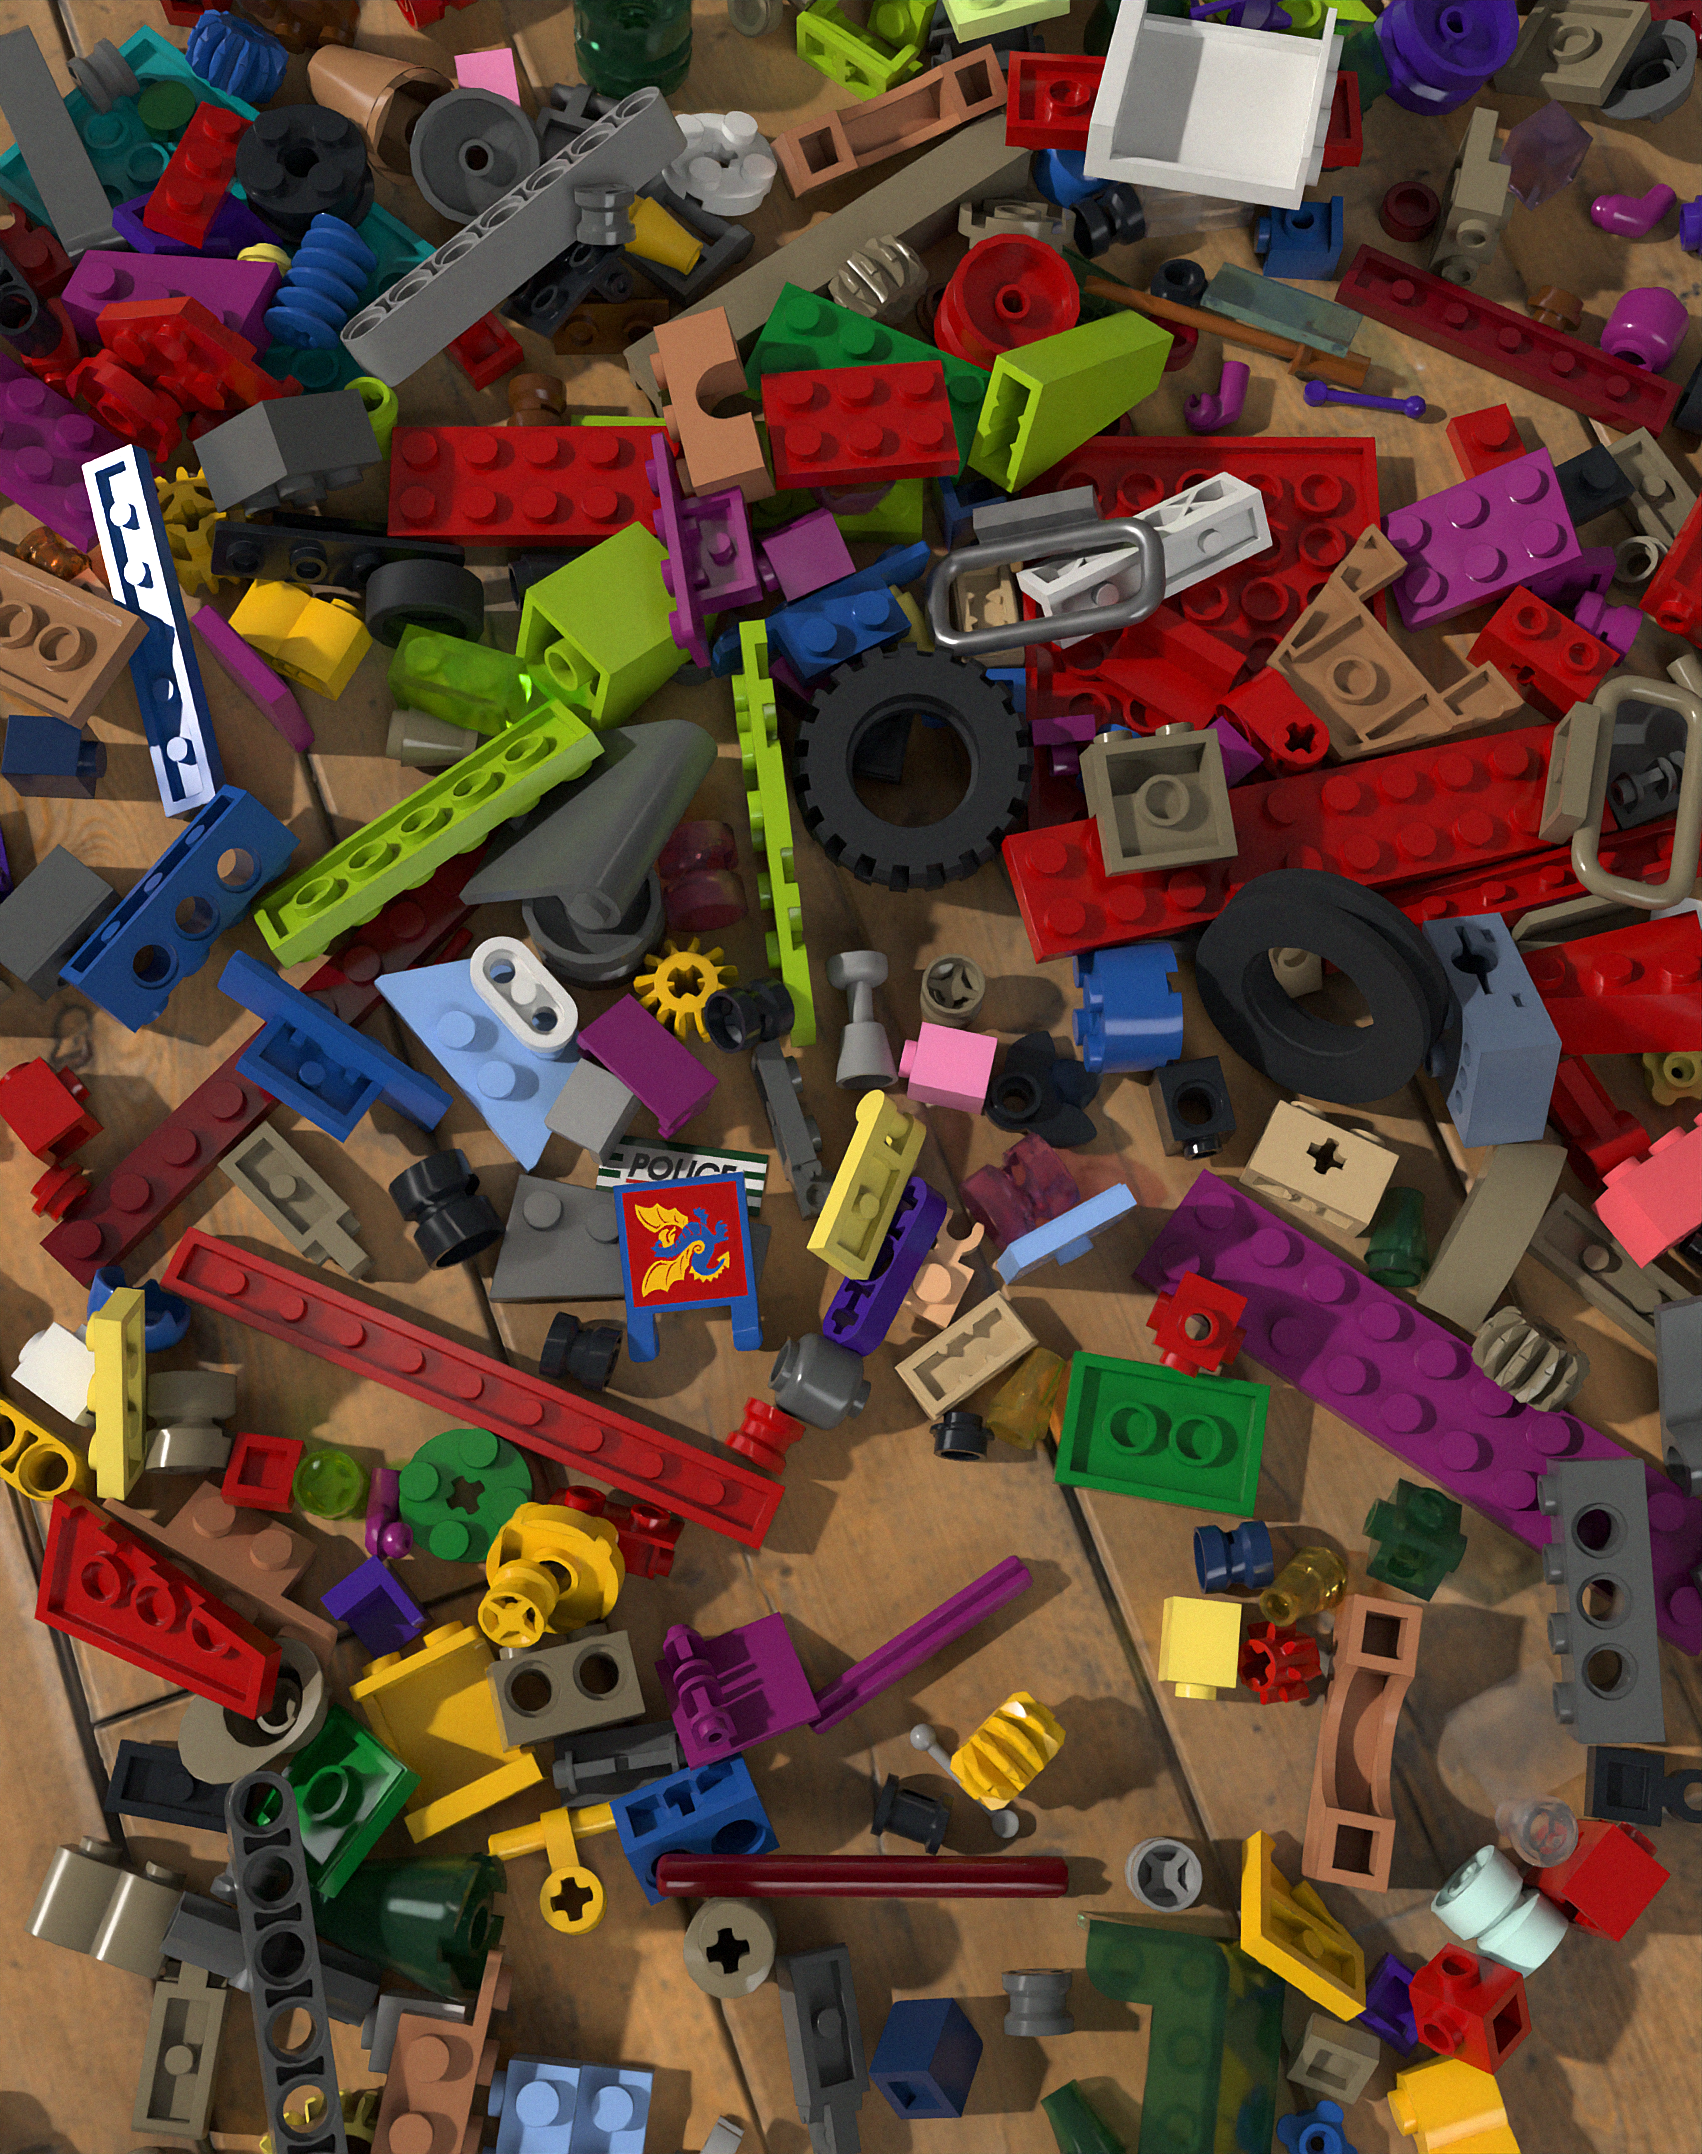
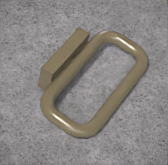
M1623 675L1609 680L1597 691L1593 704L1577 701L1555 728L1539 839L1563 845L1570 836H1573L1571 848L1572 868L1579 882L1594 895L1608 901L1646 910H1664L1676 906L1691 893L1697 876L1702 835V699L1693 691L1677 684L1644 676ZM1625 700H1636L1677 711L1684 717L1688 727L1670 875L1668 880L1661 885H1651L1614 876L1606 872L1598 861L1597 852L1617 708Z

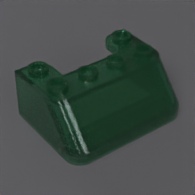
M1079 1911L1077 1925L1087 1932L1085 1968L1091 1983L1098 1991L1111 1999L1152 2005L1137 2154H1271L1286 1980L1267 1966L1260 1964L1254 1957L1241 1949V1934Z

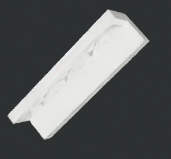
M1225 471L1133 516L1148 522L1160 534L1164 546L1166 588L1163 600L1273 545L1261 491ZM1118 542L1056 554L1016 573L1020 589L1042 605L1045 617L1123 603L1134 598L1141 589L1140 554L1135 544ZM1093 634L1052 642L1061 649H1065Z

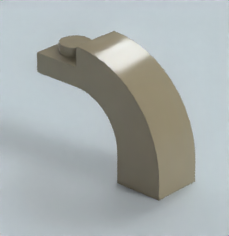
M1546 1122L1543 1139L1487 1146L1481 1168L1465 1203L1426 1266L1416 1302L1476 1332L1515 1271L1552 1197L1568 1152L1567 1149L1561 1147L1563 1134L1553 1130Z

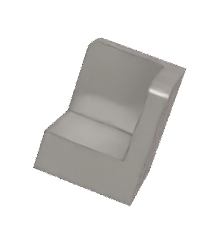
M580 1058L544 1122L547 1129L588 1150L593 1162L605 1167L642 1105V1101L615 1075Z

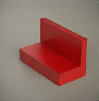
M1160 604L1157 610L1143 622L1124 628L1122 635L1096 670L1095 676L1173 724L1192 722L1194 723L1195 731L1205 730L1216 715L1215 703L1232 691L1238 683L1247 656Z

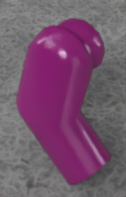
M1665 184L1655 185L1641 199L1622 194H1615L1613 196L1601 195L1591 206L1590 220L1594 226L1603 228L1607 233L1630 239L1640 238L1676 205L1677 197L1672 188Z

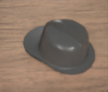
M1672 19L1652 21L1604 104L1600 105L1601 111L1609 118L1619 120H1651L1652 123L1658 124L1663 121L1664 116L1670 115L1680 108L1691 95L1695 82V64L1698 47L1695 32L1684 22Z

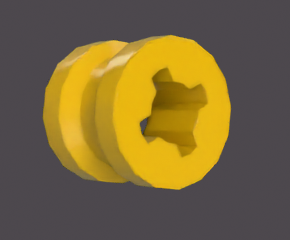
M517 1559L502 1565L491 1583V1589L487 1591L478 1608V1621L482 1631L492 1641L504 1647L519 1649L529 1647L537 1642L548 1623V1617L551 1615L559 1599V1585L555 1576L545 1566L532 1560Z

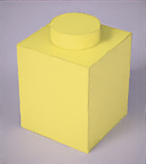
M1178 1596L1164 1599L1158 1681L1176 1683L1175 1697L1216 1701L1217 1688H1236L1242 1604Z

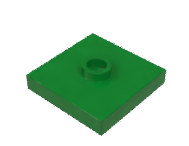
M337 1702L328 1711L322 1730L311 1743L296 1753L281 1773L291 1784L296 1797L307 1879L318 1891L332 1898L336 1897L423 1779L351 1710ZM272 1787L249 1816L257 1826L268 1823L278 1810L279 1798Z

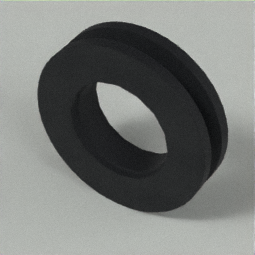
M1303 868L1280 869L1254 878L1234 895L1224 910L1205 931L1198 945L1195 960L1198 991L1208 1016L1225 1041L1247 1063L1266 1077L1292 1091L1314 1099L1333 1103L1359 1104L1380 1100L1394 1094L1412 1078L1425 1056L1431 1051L1443 1032L1449 1013V993L1445 974L1437 955L1422 932L1403 912L1378 893L1353 880L1326 871ZM1275 947L1298 948L1329 960L1350 976L1365 996L1373 1024L1365 1027L1339 1026L1309 1013L1291 999L1276 979L1269 958V949Z

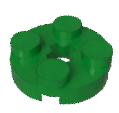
M460 1428L435 1436L420 1447L410 1463L404 1467L399 1477L400 1514L403 1523L410 1525L412 1528L413 1540L422 1549L450 1562L467 1564L486 1562L490 1547L501 1527L513 1517L520 1505L534 1502L535 1485L531 1470L520 1452L509 1442L480 1428ZM464 1478L471 1485L481 1481L485 1492L477 1497L480 1509L472 1514H469L464 1507L452 1509L450 1504V1498L456 1494L454 1485Z

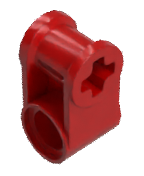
M1263 666L1215 703L1214 708L1217 718L1223 716L1248 744L1264 759L1262 767L1272 780L1320 771L1323 762L1322 758L1326 755L1330 743L1329 730L1325 723L1296 695L1288 681L1276 669L1270 666Z

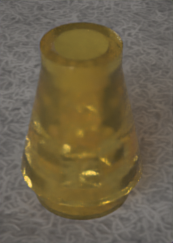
M1033 1347L1027 1359L987 1405V1411L990 1415L985 1423L986 1428L992 1430L998 1439L1011 1446L1023 1450H1031L1037 1439H1044L1047 1435L1061 1377L1067 1367L1066 1362L1048 1349Z
M1305 1546L1294 1551L1271 1586L1261 1594L1260 1608L1265 1618L1276 1626L1287 1627L1296 1620L1333 1609L1340 1605L1346 1595L1349 1583V1574L1344 1561L1338 1554L1326 1547Z

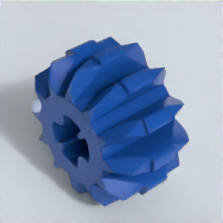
M215 9L205 10L204 14L200 15L196 26L192 27L187 41L188 49L185 59L192 67L196 76L206 79L211 87L221 89L228 96L239 97L246 103L254 101L259 104L269 103L275 92L282 85L287 72L285 67L289 58V54L278 38L267 34L264 27L256 26L246 18L242 19L234 16L229 11L219 12Z

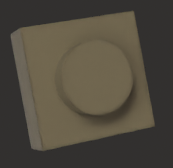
M1313 2012L1289 2054L1286 2078L1354 2105L1380 2061L1381 2039Z

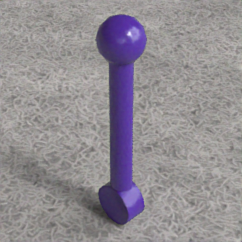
M1319 380L1309 382L1303 394L1305 403L1312 407L1321 406L1325 401L1402 411L1411 419H1418L1426 411V401L1418 395L1410 396L1403 400L1330 390L1325 383Z

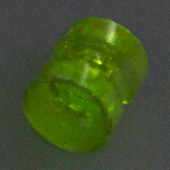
M324 1448L311 1452L301 1460L294 1472L292 1487L295 1499L304 1510L327 1521L343 1522L355 1518L365 1509L371 1477L361 1462L339 1450Z

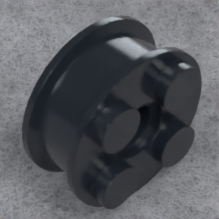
M294 104L275 110H267L255 118L254 123L247 129L239 142L236 152V171L239 181L246 192L249 209L279 236L284 243L301 246V241L306 232L311 230L313 218L318 214L325 213L337 217L354 229H357L368 216L375 196L374 178L367 163L366 148L360 132L341 113L315 104Z

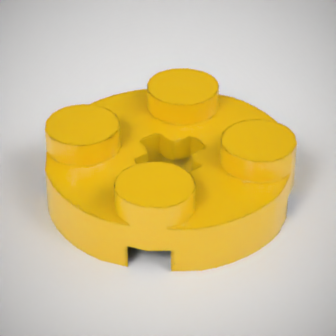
M536 1502L524 1503L516 1509L513 1517L501 1527L490 1547L486 1560V1574L489 1586L491 1587V1583L499 1568L508 1561L517 1559L532 1560L545 1566L550 1572L551 1567L540 1562L555 1561L565 1566L568 1570L563 1578H556L559 1585V1599L551 1615L548 1617V1623L544 1632L566 1634L585 1627L588 1621L595 1620L600 1616L602 1620L613 1609L625 1578V1562L623 1554L617 1545L619 1540L618 1531L608 1520L601 1517H591L574 1508L551 1504L542 1505Z

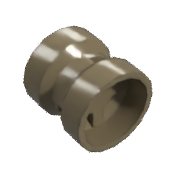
M957 953L938 956L928 964L922 978L920 1008L923 1016L930 1024L961 1030L967 1028L976 1020L981 1011L985 992V977L981 967L972 958Z

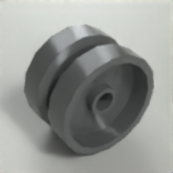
M483 88L455 89L434 100L416 122L410 144L412 174L425 200L444 217L465 225L472 223L547 162L546 145L534 119L514 101ZM473 147L481 150L485 149L488 154V163L481 170L472 169L475 163L468 160L470 150Z
M653 867L617 927L610 929L600 928L593 930L581 926L571 918L568 908L557 895L522 899L523 918L544 966L563 983L587 991L613 990L633 982L635 977L643 975L647 971L643 961L647 954L659 957L667 936L666 910L661 884Z

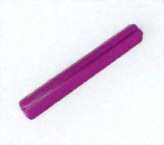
M1016 1555L1009 1556L816 1692L813 1696L821 1718L808 1723L812 1731L817 1735L825 1733L1031 1587L1034 1581L1022 1560Z

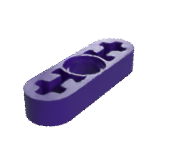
M909 1177L868 1280H851L845 1276L825 1315L823 1322L824 1337L858 1352L862 1357L872 1353L883 1341L947 1213L945 1197L923 1179ZM894 1255L887 1271L877 1279V1274L883 1263L890 1256Z

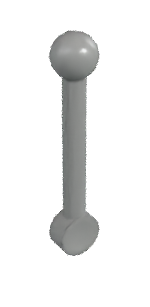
M924 1723L916 1725L910 1733V1742L913 1747L919 1751H927L960 1784L959 1779L950 1770L952 1757L936 1741L937 1736L934 1728ZM978 1799L975 1801L991 1818V1826L995 1834L1002 1838H1010L1016 1834L1019 1829V1820L1015 1813L1008 1809L991 1811Z

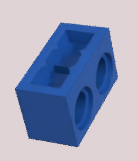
M741 1751L693 1771L687 1767L609 1802L625 1855L651 1906L670 1898L659 1895L656 1885L658 1860L665 1854H766L780 1847L761 1795Z

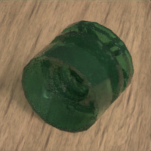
M572 0L575 19L573 28L575 38L574 54L578 72L589 86L597 88V92L600 95L623 101L626 97L643 88L657 87L665 98L675 93L688 78L693 52L691 24L694 0Z

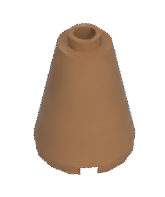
M336 44L326 45L319 49L310 60L306 71V86L310 95L320 106L341 113L356 126L364 141L367 162L380 176L397 185H416L417 183L412 174L410 144L416 122L434 100L451 92V88L455 89L451 80L428 67Z

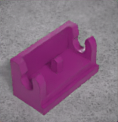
M629 993L579 1033L576 1041L581 1046L576 1052L583 1059L588 1060L595 1055L659 1118L658 1123L661 1127L657 1131L666 1140L674 1136L694 1117L699 1116L707 1109L719 1083V1080Z

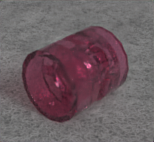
M712 820L694 821L677 825L657 859L660 877L664 881L670 882L663 890L669 927L680 932H705L728 927L741 921L748 915L749 908L743 877L733 872L739 864L733 828L728 823Z
M1033 1132L1002 1153V1166L998 1168L988 1163L958 1185L959 1193L976 1222L984 1225V1233L1003 1252L1010 1243L1037 1229L1036 1219L1040 1217L1051 1221L1081 1199L1079 1189L1062 1160L1045 1140Z

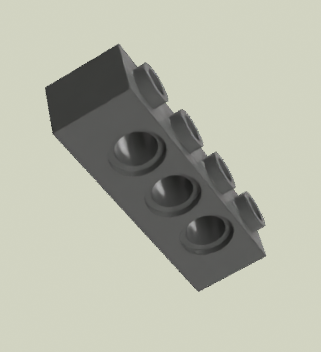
M1632 1456L1546 1459L1547 1474L1538 1476L1537 1495L1542 1516H1550L1552 1543L1543 1544L1542 1564L1547 1585H1555L1557 1612L1548 1613L1547 1633L1551 1653L1561 1657L1562 1682H1554L1552 1686V1703L1556 1723L1558 1725H1565L1566 1733L1579 1744L1666 1742L1644 1459ZM1598 1509L1607 1520L1606 1536L1600 1543L1594 1546H1584L1577 1534L1578 1522L1586 1512ZM1605 1579L1610 1584L1613 1593L1611 1605L1601 1614L1588 1615L1582 1603L1583 1592L1591 1582ZM1613 1650L1618 1661L1615 1676L1604 1684H1592L1587 1672L1590 1659L1599 1651Z

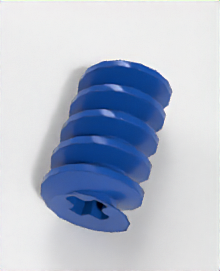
M322 213L315 215L313 218L311 230L306 232L301 241L302 249L296 252L291 261L292 269L287 270L281 281L282 288L277 290L271 301L272 308L268 309L263 317L264 325L273 337L288 346L304 351L316 348L323 350H335L340 340L335 331H342L345 325L350 322L345 312L354 311L357 308L359 300L355 292H364L369 283L365 273H373L378 265L377 257L366 246L359 233L353 227L337 217Z

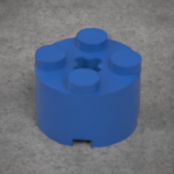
M1165 941L1123 944L1093 949L1090 953L1073 956L1074 983L1076 988H1083V1008L1073 1009V1036L1075 1045L1083 1046L1086 1072L1108 1074L1153 1071L1157 1067L1174 1064L1173 1060L1180 1059L1183 1042V1005L1181 992H1173L1171 982L1166 977V973L1178 972L1175 954L1170 943Z

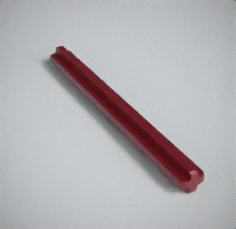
M665 1854L658 1860L656 1885L658 1894L663 1897L1059 1898L1068 1892L1069 1872L1066 1860L1056 1856Z

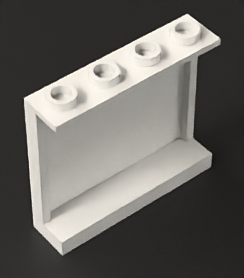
M1121 0L1090 121L1083 175L1299 210L1305 185L1317 187L1325 150L1324 144L1331 116V105L1338 76L1337 70L1344 41L1343 35L1333 34L1338 9L1329 7L1322 40L1146 13L1148 0Z

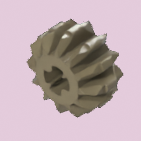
M888 234L882 236L879 240L874 237L868 240L864 248L859 251L853 250L852 257L847 262L839 264V274L830 281L828 286L831 292L828 300L891 328L898 322L903 323L904 317L910 311L916 309V301L926 293L928 288L926 280L929 272L922 265L923 261L911 247L908 248L904 242L898 240L894 235Z
M1502 1305L1493 1317H1488L1478 1331L1480 1335L1472 1345L1473 1351L1471 1353L1475 1364L1482 1368L1484 1376L1497 1383L1502 1391L1513 1395L1519 1403H1527L1536 1411L1559 1413L1567 1402H1572L1584 1387L1582 1383L1590 1373V1362L1586 1353L1577 1347L1575 1341L1566 1337L1560 1331V1328L1546 1322L1541 1315L1535 1316L1524 1307Z

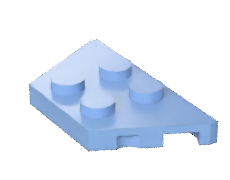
M471 958L386 974L376 979L374 982L377 990L526 1174L529 1175L533 1172L552 1134V1131L547 1129L544 1120L580 1058H582L576 1052L581 1047L576 1043L579 1031L576 1029L571 1041L565 1047L555 1052L538 1053L526 1048L474 990L470 978ZM499 965L493 968L490 975L498 983H508L514 978L515 973L509 966ZM546 1012L537 1014L532 1020L533 1025L540 1031H550L557 1025L555 1017Z

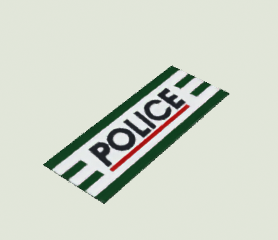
M623 1135L606 1166L599 1165L595 1190L614 1193L613 1186L744 1171L748 1212L750 1216L759 1217L768 1155Z

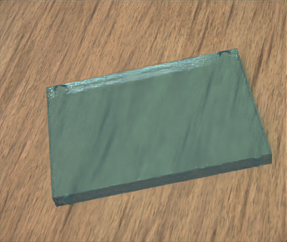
M1228 262L1223 263L1205 291L1200 304L1343 359L1364 316L1343 305Z

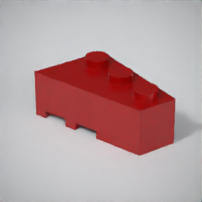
M1696 910L1520 954L1562 1041L1560 1055L1702 1051V930Z

